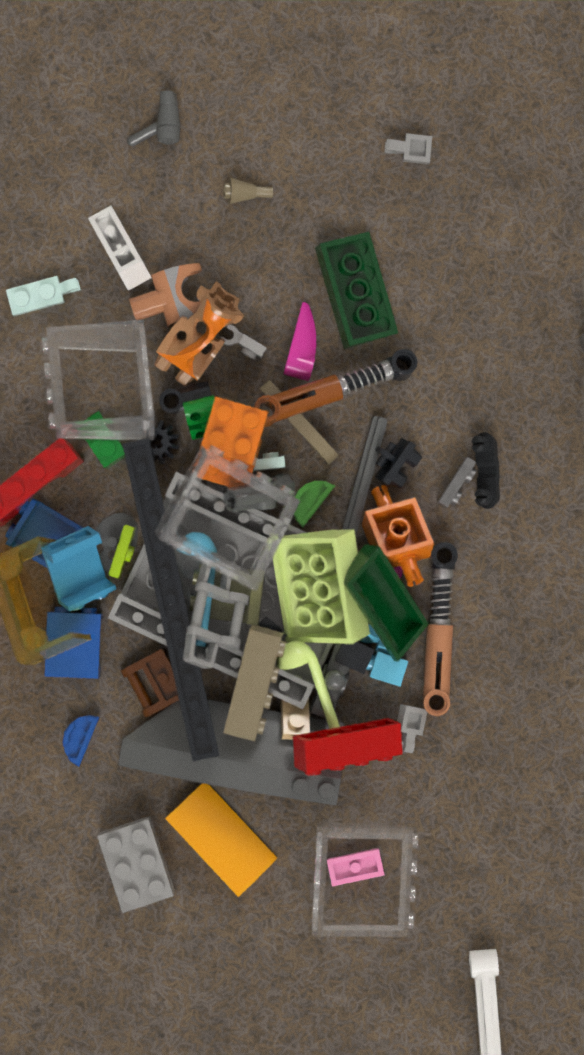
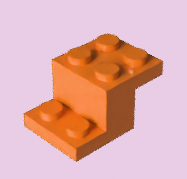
M215 397L200 447L203 452L195 477L229 488L250 484L261 448V436L268 412Z

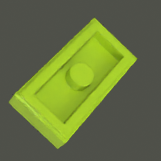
M126 524L123 527L109 576L121 578L125 562H131L135 550L131 543L136 527Z

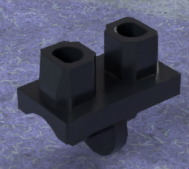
M401 438L397 445L390 442L385 450L378 446L375 451L381 456L375 464L381 468L374 477L387 485L391 484L402 488L407 481V476L399 471L404 463L414 468L422 459V456L414 449L416 445Z

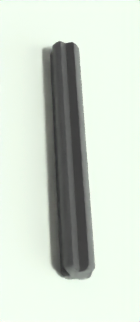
M380 416L372 417L342 530H354L355 538L379 454L375 449L378 446L381 447L387 425V419Z

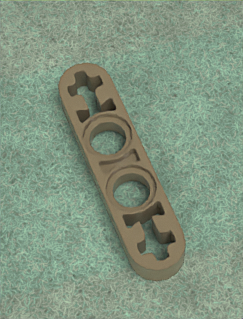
M270 380L259 388L264 395L271 396L281 392ZM302 414L287 418L327 464L330 465L339 456Z

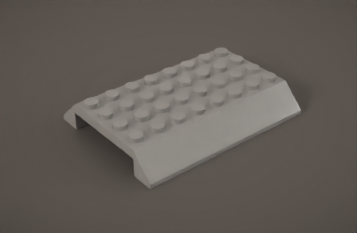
M176 472L165 494L166 498L163 504L190 625L193 612L189 611L191 595L196 596V585H193L194 569H199L203 559L207 557L186 555L178 552L176 549L179 540L191 532H200L209 536L217 549V559L231 564L233 568L265 571L259 623L265 617H268L284 631L270 538L307 532L254 508L234 513L230 512L224 503L223 493ZM144 544L121 594L118 595L108 619L167 646ZM209 619L208 631L229 636L231 621ZM242 623L239 636L241 640L240 649L218 647L213 668L235 678L238 677L246 645L245 639L248 637L251 625ZM304 642L314 651L322 668L333 643ZM206 643L205 647L195 645L198 659L205 661L209 644ZM308 663L293 669H279L276 683H270L268 692L273 693L275 697L304 709L314 687Z

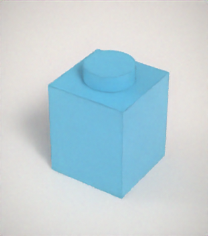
M376 651L375 656L372 655L366 670L370 671L369 677L400 687L408 660L401 658L396 662L392 659L391 655Z

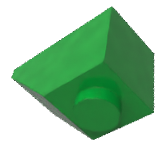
M99 411L77 425L86 442L105 469L110 468L125 457L123 445Z

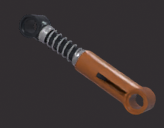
M400 349L393 356L379 362L378 365L366 366L364 370L359 368L358 372L345 373L344 377L333 374L271 396L264 395L258 398L253 408L259 409L262 406H267L272 410L273 415L267 417L264 426L269 427L277 421L342 400L343 396L347 395V393L350 394V391L354 390L357 392L358 388L370 387L372 383L377 385L378 381L382 383L389 380L404 381L417 368V357L410 350ZM396 361H404L408 369L401 370L398 368Z

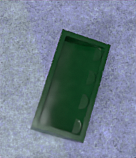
M365 544L352 561L346 573L344 585L392 659L398 662L429 624L380 546Z

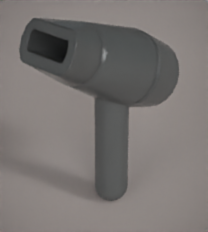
M173 91L160 92L157 121L128 137L127 143L129 146H136L157 134L158 142L171 145L179 142L181 125L177 95Z

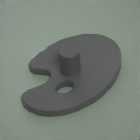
M113 514L105 518L95 529L100 534L102 541L100 544L104 546L102 553L99 554L104 571H110L113 559H110L108 554L112 550L116 551L125 524L136 527L131 546L136 547L138 527L135 520L128 514Z

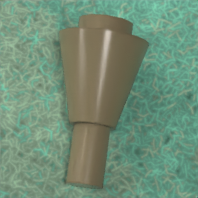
M230 177L229 182L224 183L223 197L228 199L229 204L255 199L256 197L272 198L273 187H257L254 184Z

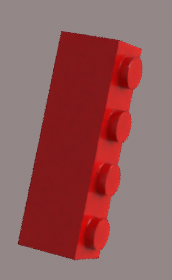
M385 718L293 735L294 766L305 772L306 775L321 774V770L330 769L338 771L345 769L346 765L351 764L364 766L368 765L369 761L372 760L390 761L393 759V756L403 754L401 723Z

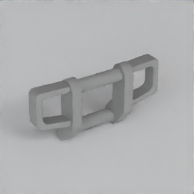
M214 557L204 558L195 586L197 595L191 625L187 626L183 654L185 662L204 669L214 666L218 647L240 649L241 640L239 636L245 606L249 604L250 596L246 594L230 592L233 567L231 564ZM211 566L217 567L222 571L220 587L207 583ZM207 596L221 602L235 604L229 636L219 635L201 628ZM196 639L209 644L205 661L194 656Z

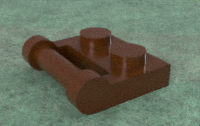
M163 648L121 670L123 677H127L144 709L142 713L145 718L179 700L172 666ZM143 669L159 702L152 703L136 671Z

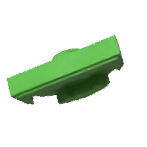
M313 481L305 484L298 490L293 500V513L296 521L302 528L331 493L335 485L327 481Z

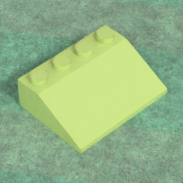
M326 530L270 538L286 642L295 640L309 643L353 644L370 635L368 620L344 585L346 573L358 554L354 530Z

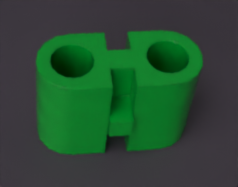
M214 395L183 402L192 440L204 437L215 400Z

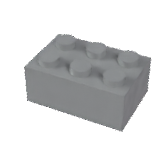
M151 816L98 834L99 844L122 913L174 896L175 889Z

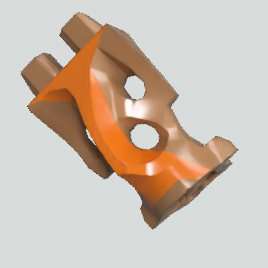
M217 281L210 290L203 286L199 287L196 297L200 300V305L196 312L189 318L182 315L164 337L156 351L159 355L154 365L165 372L171 364L180 368L175 379L184 386H187L194 379L197 381L200 379L223 346L225 340L215 338L217 333L229 324L240 322L244 317L238 309L239 298L224 290ZM201 321L207 327L206 332L203 334L197 332V323ZM179 331H185L186 337L183 340L177 337ZM207 344H212L210 352L205 354L201 351Z

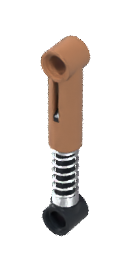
M447 542L434 545L430 555L431 568H433L432 576L435 577L432 579L434 581L432 586L434 592L431 593L434 597L431 600L433 607L430 608L433 610V614L430 615L432 618L426 629L422 704L424 709L433 716H442L450 707L453 625H450L451 620L448 619V616L451 614L449 612L451 607L449 600L452 599L450 597L452 592L450 590L452 585L450 579L453 577L452 571L455 569L458 553L455 546ZM441 548H446L450 551L451 557L447 563H441L437 559V552ZM436 662H440L439 688H435ZM433 695H440L443 698V705L439 709H432L429 706V699Z

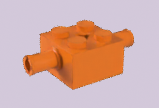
M381 485L382 491H380L378 486L371 491L378 508L365 511L362 522L369 545L380 546L393 568L401 566L409 587L414 586L413 581L418 585L424 581V578L416 561L429 558L434 546L416 498L393 503L387 486Z

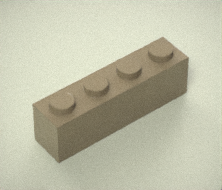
M251 625L224 734L251 741L256 740L257 734L263 735L267 720L262 718L264 708H270L273 693L268 692L270 683H276L280 669L275 666L277 656L283 657L286 641H282V632Z

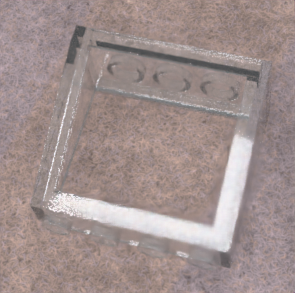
M144 319L47 327V337L42 338L43 354H49V362L44 363L45 379H51L52 387L46 388L47 402L48 404H53L54 413L48 414L50 429L56 430V438L142 440L149 438V440H154L155 419ZM59 349L134 352L141 416L66 422Z
M210 445L209 449L202 446L154 532L163 542L256 591L300 500L294 497L296 492L282 484L279 489L270 484L272 478L259 471L256 475L248 472L249 466L234 458L233 462H230L223 458L225 452L212 445ZM209 464L285 505L250 570L239 566L176 531Z
M317 821L311 922L312 936H408V930L414 928V913H409L410 902H415V886H411V875L416 876L417 859H412L413 849L418 848V833L414 832L413 826ZM328 838L402 839L398 925L323 922Z

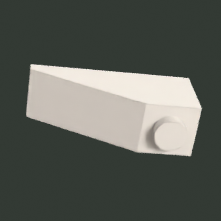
M112 206L88 218L128 291L151 278Z

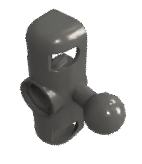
M342 643L335 644L330 661L327 659L326 664L324 663L321 668L334 710L340 695L345 690L350 674L349 667L335 661ZM316 690L309 713L326 718L323 709L320 707V699Z

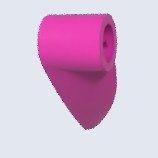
M302 302L283 375L309 381L316 354V329L309 304Z

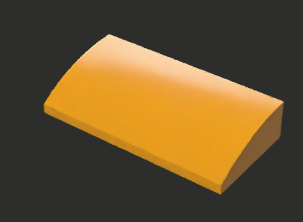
M201 783L165 818L238 897L277 859L276 855L209 784Z

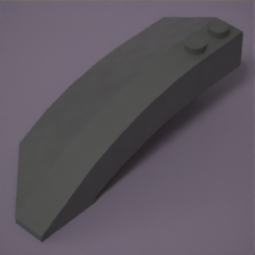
M207 699L220 756L195 762L192 760L179 700L161 710L144 722L138 729L122 738L118 760L119 766L237 790L337 805L342 770L333 771L326 769L321 770V774L306 775L305 772L295 768L293 740L282 739L281 712L264 709L262 718L267 720L263 735L257 734L256 740L251 741L223 733L231 703ZM309 717L310 732L329 729L326 719ZM339 722L340 727L344 726V722Z

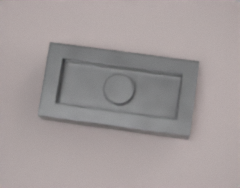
M469 457L464 459L438 500V504L445 508H448L450 504L456 505L462 495V492L459 491L464 481L469 484L477 471L473 468L476 464L475 461Z

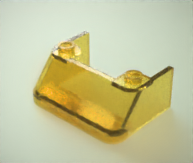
M38 536L0 555V613L14 656L23 665H35L92 640L90 634L68 633L49 642L46 632L42 628L35 626L19 574L22 571L24 561L41 554V547L56 541L55 539Z

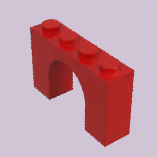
M60 437L0 485V527H3L18 515L21 510L20 507L35 493L58 477L64 478L84 462L68 440Z

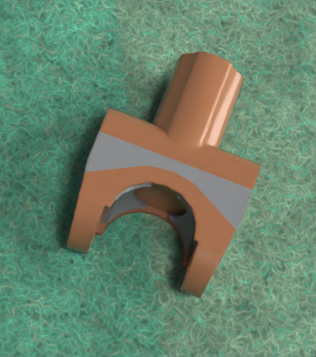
M193 263L175 266L151 275L155 290L129 299L136 321L163 313L167 326L171 327L182 315L189 318L194 314L200 305V301L193 302L186 299L182 293V288L189 276L202 272L201 265Z

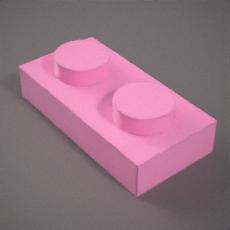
M379 848L326 859L332 886L384 876Z

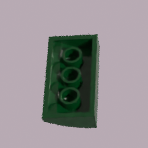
M365 232L320 243L315 247L343 348L348 349L398 334L370 233Z

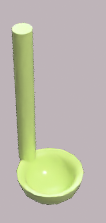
M294 640L286 643L283 657L277 656V667L287 670L308 663L329 729L340 727L318 658L314 651L304 642Z

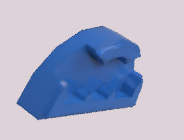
M87 715L79 717L70 723L64 732L62 742L64 751L70 762L78 767L81 765L100 717Z

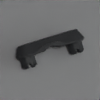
M482 432L471 440V443H473L472 450L475 452L476 465L478 467L475 503L485 509H490L500 500L499 461L495 438L487 432Z

